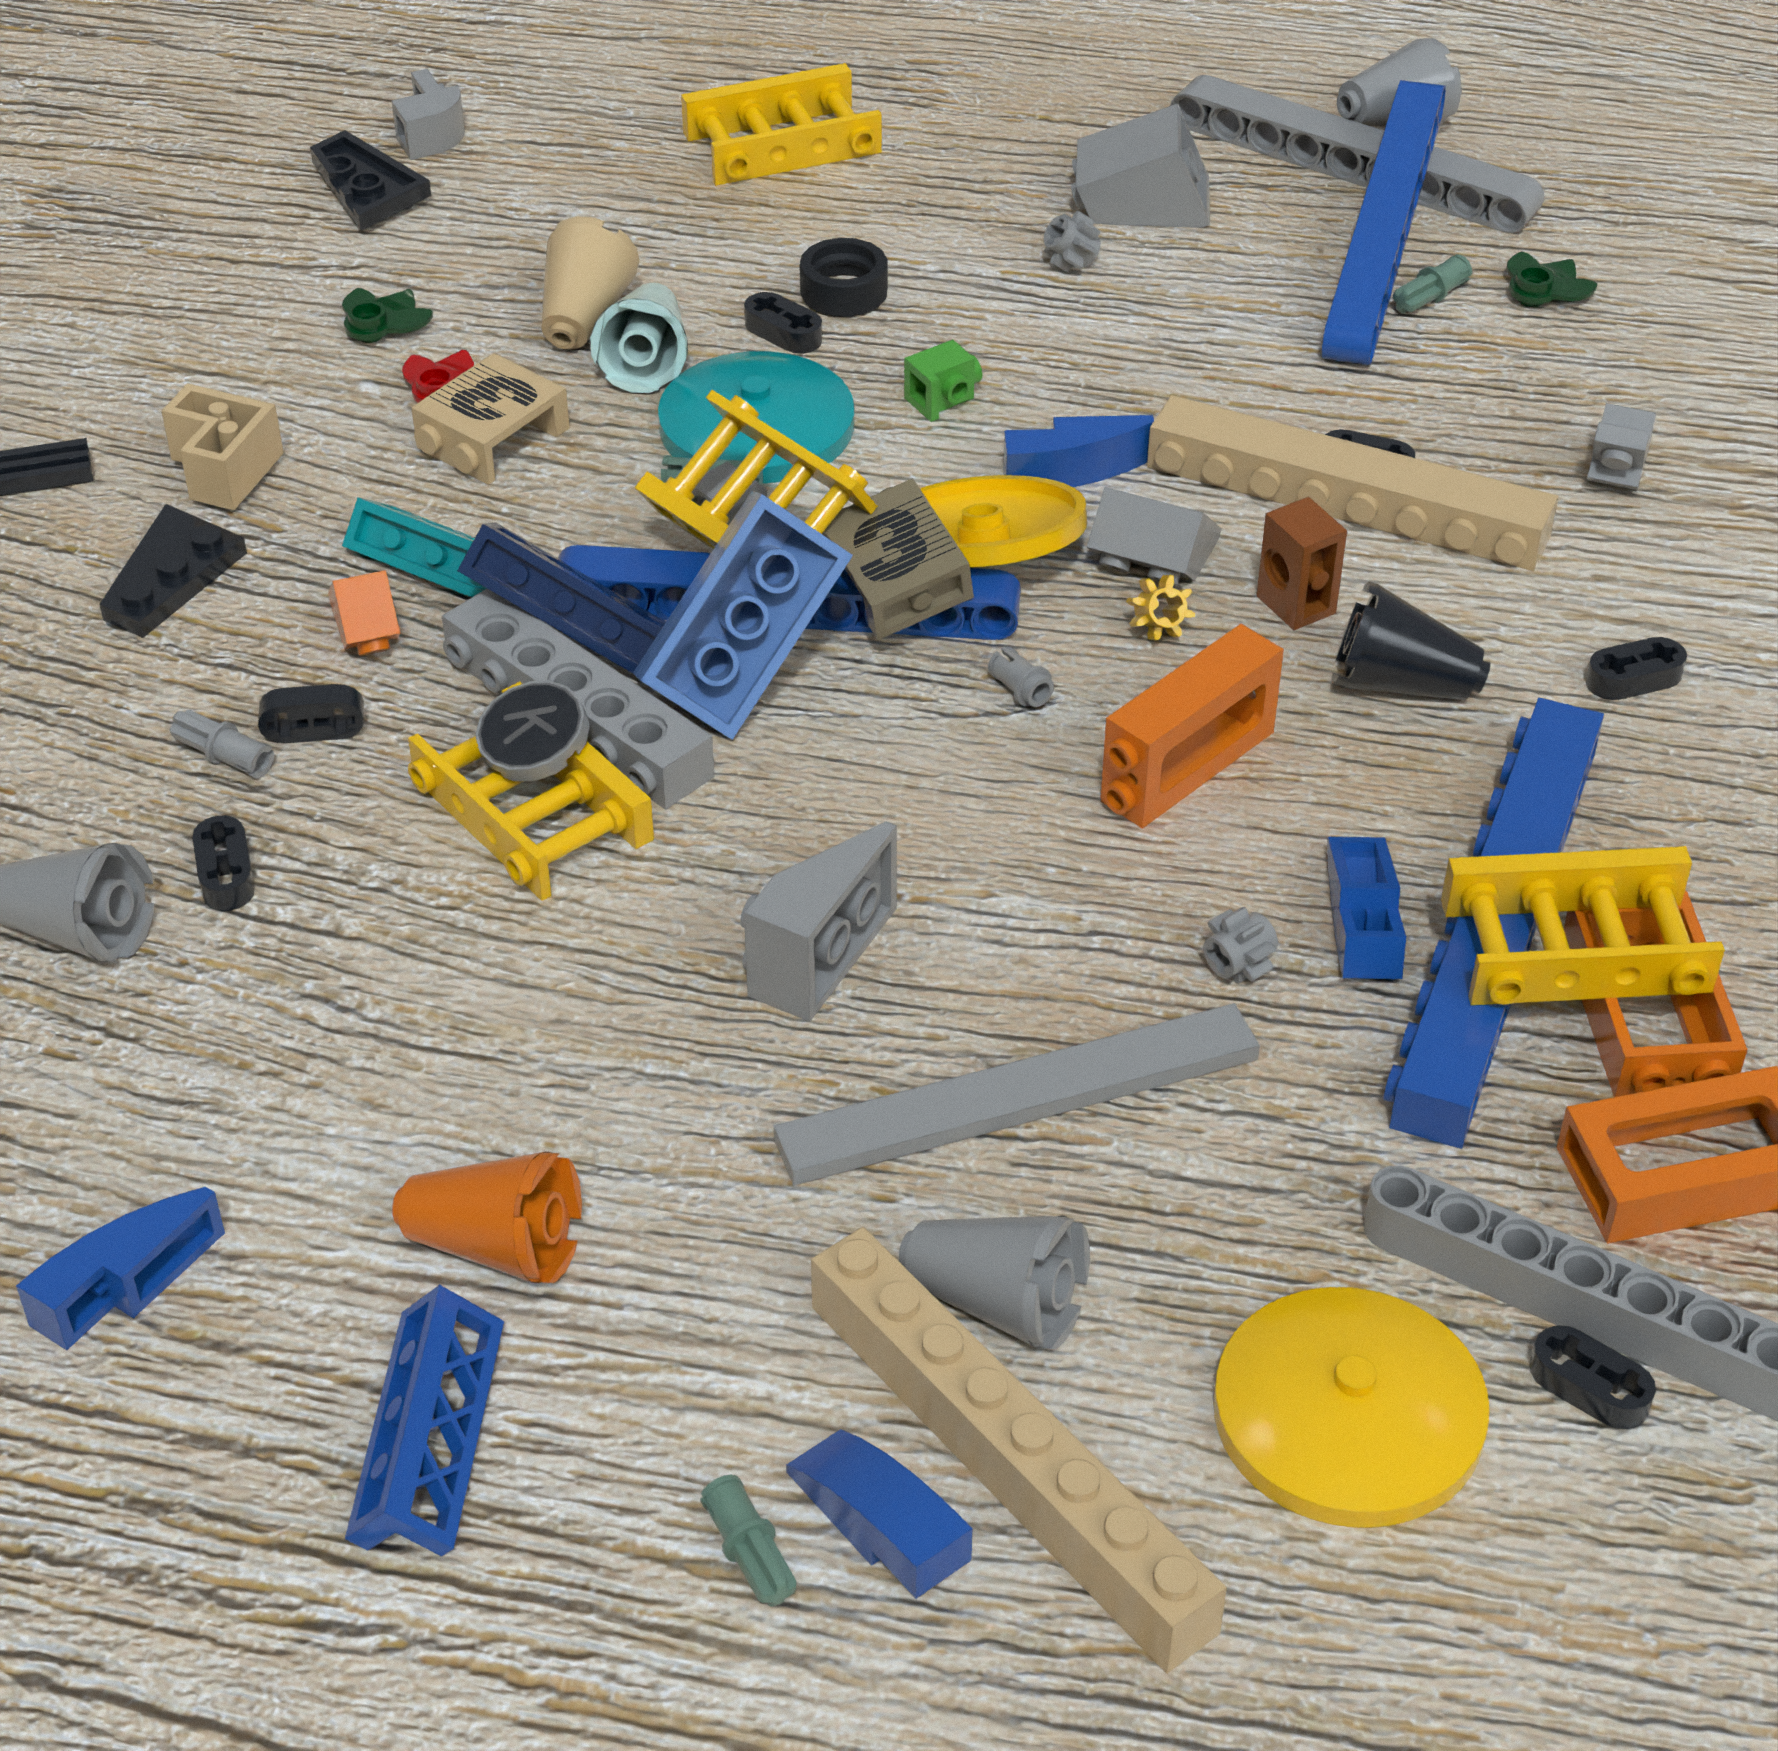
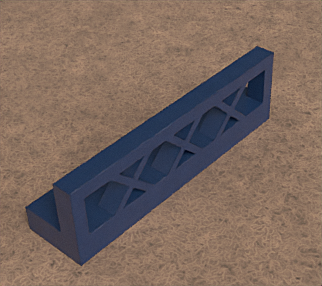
M496 522L482 524L457 570L631 673L635 671L666 621Z

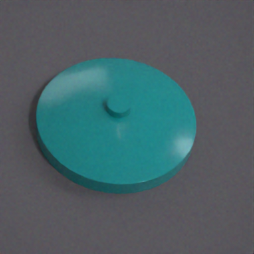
M771 351L731 353L700 362L673 379L664 390L658 406L660 437L664 447L672 457L692 458L723 419L706 399L711 390H714L729 401L734 395L739 396L759 413L757 417L759 420L827 463L835 460L845 450L852 438L855 425L852 394L848 386L838 375L827 367L807 358ZM740 431L718 459L743 461L757 442ZM775 454L763 469L762 484L781 482L793 465Z

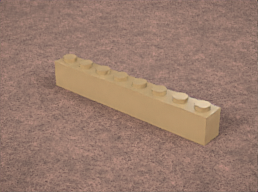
M1174 395L1169 397L1150 427L1147 468L1284 505L1309 496L1333 518L1530 571H1535L1551 537L1559 495Z
M864 1226L811 1258L812 1308L1166 1674L1220 1635L1227 1587Z

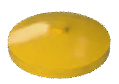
M1018 475L978 476L949 480L920 488L969 562L970 568L1016 563L1055 552L1073 543L1087 528L1086 500L1083 494L1070 485L1051 479Z
M1325 1287L1300 1291L1281 1297L1253 1313L1233 1333L1222 1353L1216 1374L1213 1402L1214 1418L1218 1434L1231 1461L1241 1474L1266 1497L1294 1513L1315 1521L1353 1528H1374L1405 1523L1422 1517L1451 1500L1464 1487L1475 1471L1484 1448L1489 1424V1399L1483 1375L1475 1359L1462 1341L1434 1316L1409 1302L1385 1293L1352 1287Z

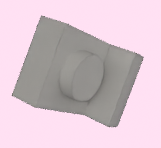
M428 69L411 72L413 96L391 100L396 139L410 160L447 151L456 146L463 139L465 133L459 86L445 88L443 83L438 84Z
M1606 403L1602 421L1598 423L1594 439L1592 460L1587 480L1638 490L1654 430L1656 413Z

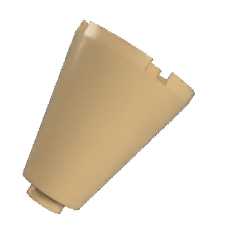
M576 216L562 220L557 224L547 241L541 330L547 340L560 349H577L582 347L591 337L598 317L603 311L619 300L637 273L640 262L637 247L623 231L618 229L616 235L603 228L605 221L597 218Z

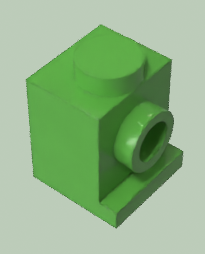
M950 340L904 358V398L930 422L939 419V412L974 399V384L982 380V368L977 358L969 354L956 341Z

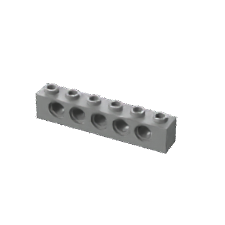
M485 589L442 615L445 637L443 648L453 665L458 668H464L481 680L490 691L498 692L499 694H502V690L519 681L522 684L529 681H553L569 687L580 698L590 725L587 742L646 793L652 801L665 810L715 777L711 734L534 615L489 589Z

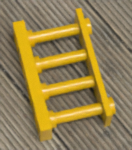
M846 63L681 94L683 134L688 142L709 137L712 140V176L715 186L882 153V114L879 110L855 114L852 110V71ZM834 113L837 117L818 122H814L812 119V117ZM793 121L796 125L777 130H772L771 125ZM752 129L754 133L752 135H746L736 138H731L729 136L730 133Z
M714 390L710 391L706 399L723 419L675 479L669 477L664 483L647 471L634 487L658 513L712 549L715 548L729 526L727 523L730 519L727 514L775 454L793 465L768 497L785 510L811 477L830 488L804 521V523L822 534L848 500L869 514H872L878 507L864 490L868 482L853 468L846 464H842L839 469L835 468L757 418L759 413L739 396L734 395L729 401ZM741 431L757 442L711 502L705 500L701 506L694 503L692 499L695 496L692 491L736 435Z
M519 681L509 686L508 688L502 690V693H504L509 688L521 685L522 683ZM418 733L408 738L411 755L408 773L415 787L423 794L428 792L505 866L509 876L517 885L522 886L524 884L541 901L551 897L548 864L607 832L612 834L618 833L635 850L654 840L651 798L588 742H586L579 755L575 750L573 755L566 760L568 766L554 774L562 782L561 784L503 814L489 800L524 781L506 779L498 771H494L473 783H470L457 770L482 758L476 736L441 754ZM575 801L579 804L585 803L595 812L538 844H535L521 831Z
M1687 847L1449 858L1441 896L1445 917L1473 916L1484 954L1476 955L1468 995L1470 1005H1506L1526 1002L1713 993L1725 952L1722 941L1691 943L1678 909L1683 900L1692 866ZM1652 907L1664 944L1630 946L1618 909ZM1592 910L1604 947L1570 949L1558 912ZM1533 913L1544 951L1509 952L1498 915Z

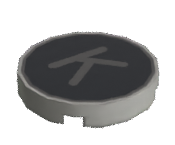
M529 681L509 688L491 701L479 718L475 736L479 752L491 769L493 768L501 772L504 778L512 781H537L557 774L568 766L566 760L573 755L575 750L579 755L586 745L590 725L580 698L569 687L553 681Z

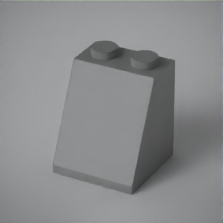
M1178 103L1077 139V158L1072 160L1076 182L1071 184V190L1077 207L1080 210L1086 209L1089 217L1094 220L1093 224L1203 228L1210 225L1209 175Z

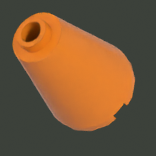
M547 1151L416 1174L409 1177L404 1186L396 1192L392 1207L395 1223L399 1225L404 1237L409 1240L533 1283H555L567 1271L578 1240H568L567 1235L570 1219H581L582 1199L580 1181L575 1166L569 1158L557 1157L560 1153Z

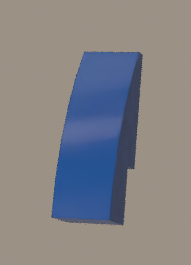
M1153 415L1053 417V429L1004 430L1003 474L1046 478L1072 487H1078L1126 473L1148 462L1150 427L1154 422Z
M1328 837L1327 857L1331 908L1342 978L1403 979L1406 933L1398 910L1400 885L1385 837Z
M205 1186L142 1207L86 1234L49 1258L16 1285L29 1327L63 1349L68 1350L114 1307L134 1319L225 1234L215 1192Z
M840 1429L786 1464V1473L872 1566L881 1560L915 1599L972 1560L973 1528L914 1473L864 1439Z

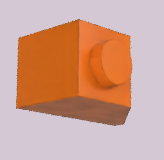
M386 570L332 581L328 596L344 650L357 647L359 656L389 650V641L397 639L400 635Z

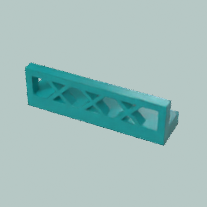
M357 497L342 544L343 547L469 597H474L487 589L457 571L475 537L393 505Z

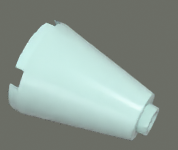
M659 283L643 284L608 307L598 317L590 337L591 356L595 365L596 363L606 374L605 378L612 385L630 393H651L673 381V379L679 376L688 353L687 337L677 299L668 287Z

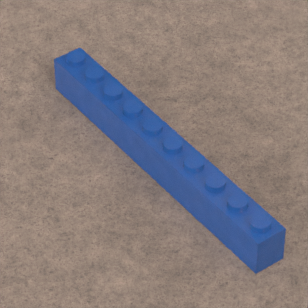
M1538 697L1531 719L1520 717L1512 749L1519 750V752L1508 751L1499 782V784L1506 785L1505 789L1495 787L1486 816V820L1493 823L1492 826L1481 824L1473 850V857L1563 852L1595 757L1604 713ZM1533 913L1498 915L1509 952L1529 951L1537 929ZM1473 916L1447 918L1444 934L1450 935L1451 939L1449 942L1439 939L1430 968V974L1437 976L1435 983L1427 980L1423 981L1415 1008V1015L1422 1017L1420 1024L1408 1022L1399 1057L1407 1060L1404 1067L1393 1064L1383 1097L1384 1101L1394 1103L1390 1129L1463 1149L1511 1004L1470 1005L1468 995L1476 955L1484 954Z

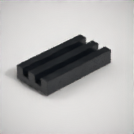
M87 438L0 451V496L93 481Z

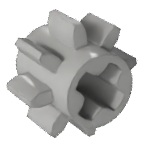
M1078 210L1072 218L1065 213L1054 218L1044 233V244L1046 246L1044 252L1052 256L1050 262L1066 272L1070 270L1072 265L1079 269L1090 265L1097 257L1101 246V241L1098 237L1100 230L1093 226L1094 220Z
M1241 907L1234 912L1229 909L1208 922L1210 929L1215 935L1205 940L1203 951L1209 966L1217 975L1226 979L1233 976L1235 983L1239 984L1245 979H1249L1252 982L1274 968L1267 956L1276 951L1278 938L1274 927L1265 916L1257 912L1248 914L1246 907Z

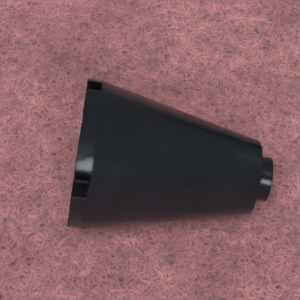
M1370 581L1365 584L1362 591L1372 595L1367 605L1356 602L1336 657L1337 661L1345 663L1343 676L1333 673L1332 685L1348 689L1467 700L1472 691L1476 693L1482 691L1491 665L1490 662L1483 660L1484 649L1379 584Z

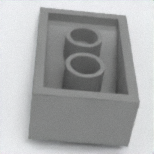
M886 821L775 874L759 894H753L749 897L744 905L740 919L741 926L745 930V953L742 964L747 972L748 997L809 1022L813 1019L897 909V825Z

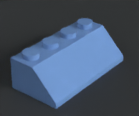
M751 491L633 674L652 689L733 740L853 555L763 494Z

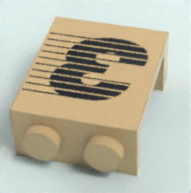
M492 353L411 407L414 438L417 448L487 485L495 481L492 448L527 423L556 438L570 429L566 388L496 353Z

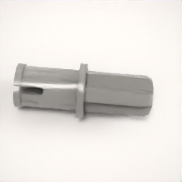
M192 710L178 711L173 716V724L170 728L173 738L204 752L208 761L214 764H219L220 762L227 763L257 779L263 777L270 770L275 755L274 751L271 750L272 746L239 733L235 724L227 721L217 723Z

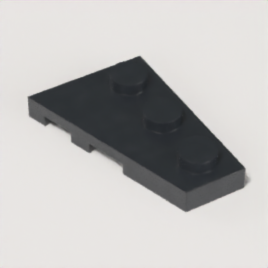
M346 130L310 147L312 163L361 231L400 211L410 209L414 204L431 196L429 179Z
M165 504L100 602L103 620L144 638L247 554L244 537Z

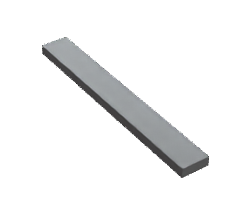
M1233 1003L773 1125L774 1141L794 1186L1258 1060L1260 1045L1238 1007Z

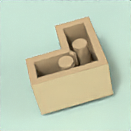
M187 383L161 411L171 460L182 462L190 500L235 510L284 453L275 404Z

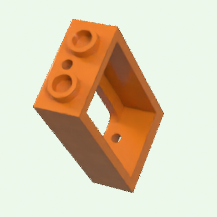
M1239 624L1106 717L1100 801L1116 814L1122 815L1143 829L1273 734L1284 649L1245 625Z
M1685 891L1682 903L1678 906L1690 942H1706L1688 892ZM1652 907L1618 909L1630 946L1664 944ZM1567 911L1563 929L1570 949L1603 948L1604 944L1593 911ZM1719 973L1713 993L1670 995L1687 1044L1634 1047L1617 998L1582 1000L1614 1097L1741 1073L1748 1049Z
M1778 1066L1566 1107L1556 1148L1607 1244L1778 1209ZM1756 1118L1760 1120L1774 1144L1638 1172L1626 1168L1615 1149V1146Z

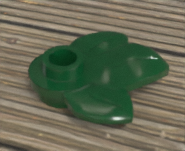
M1521 251L1512 256L1507 262L1506 270L1511 277L1509 292L1525 306L1537 307L1551 300L1580 301L1593 295L1597 289L1598 284L1596 282L1576 278V266L1573 259L1539 264V261L1534 257Z
M356 288L342 302V309L347 315L344 320L346 334L363 343L377 342L388 333L416 331L426 326L433 318L432 310L416 308L414 294L411 289L375 298V295L363 288Z

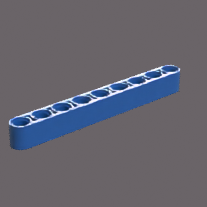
M1400 80L1325 326L1322 359L1371 365L1441 123L1446 85Z
M574 545L563 549L558 559L662 620H668L711 553ZM970 568L974 598L893 634L983 640L1007 638L1015 632L1018 625L1021 596L1020 582L1007 571ZM845 569L805 629L873 633L868 625L864 599Z

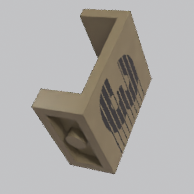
M913 478L871 496L870 498L878 506L872 514H869L855 504L842 508L822 533V535L853 555L844 569L864 599L868 625L877 640L974 598L969 562Z

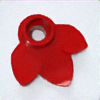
M467 350L456 352L435 363L428 358L413 354L404 363L402 373L404 379L412 385L413 399L419 403L473 367L474 362Z

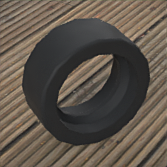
M839 237L820 241L810 246L801 255L799 266L800 295L805 304L816 312L830 316L851 317L866 314L878 308L886 299L888 290V259L883 250L873 243L857 238ZM842 274L858 276V278L833 279L829 276Z

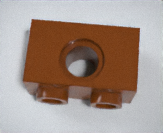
M1309 496L1265 514L1257 597L1293 631L1336 614L1347 530Z

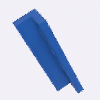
M442 1285L435 1287L401 1313L345 1535L346 1540L367 1551L394 1533L441 1557L454 1549L504 1321ZM456 1321L479 1333L475 1353L465 1355L453 1331ZM453 1373L465 1397L463 1408L454 1412L440 1386L442 1377ZM440 1429L452 1454L450 1466L439 1469L427 1444L429 1432ZM423 1487L427 1488L439 1513L436 1526L410 1513L416 1490Z

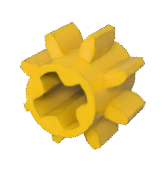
M1163 575L1159 581L1158 588L1150 578L1139 580L1143 592L1138 597L1126 599L1129 605L1134 606L1136 615L1130 621V626L1138 627L1144 625L1149 627L1147 632L1148 640H1159L1162 636L1163 628H1165L1170 636L1180 637L1182 630L1178 624L1184 618H1192L1196 614L1192 610L1187 609L1186 598L1190 596L1192 590H1177L1173 588V575ZM1165 598L1168 605L1162 610L1164 617H1155L1153 610L1159 606L1157 599Z

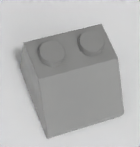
M1104 487L1087 548L1101 555L1099 560L1101 565L1129 572L1131 564L1149 568L1148 577L1160 581L1163 575H1173L1174 585H1178L1180 577L1196 580L1216 545L1222 528L1203 512Z

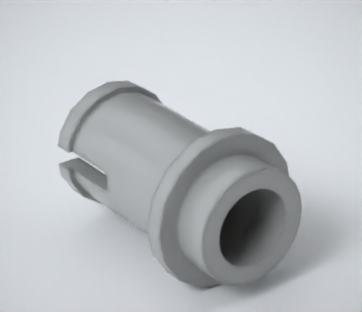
M1010 646L1001 648L1002 653L1011 659L1010 662L996 651L989 661L988 671L991 676L999 679L1014 692V697L1018 703L1023 706L1039 707L1050 699L1054 691V683L1051 680L1050 672L1046 668L1033 666Z

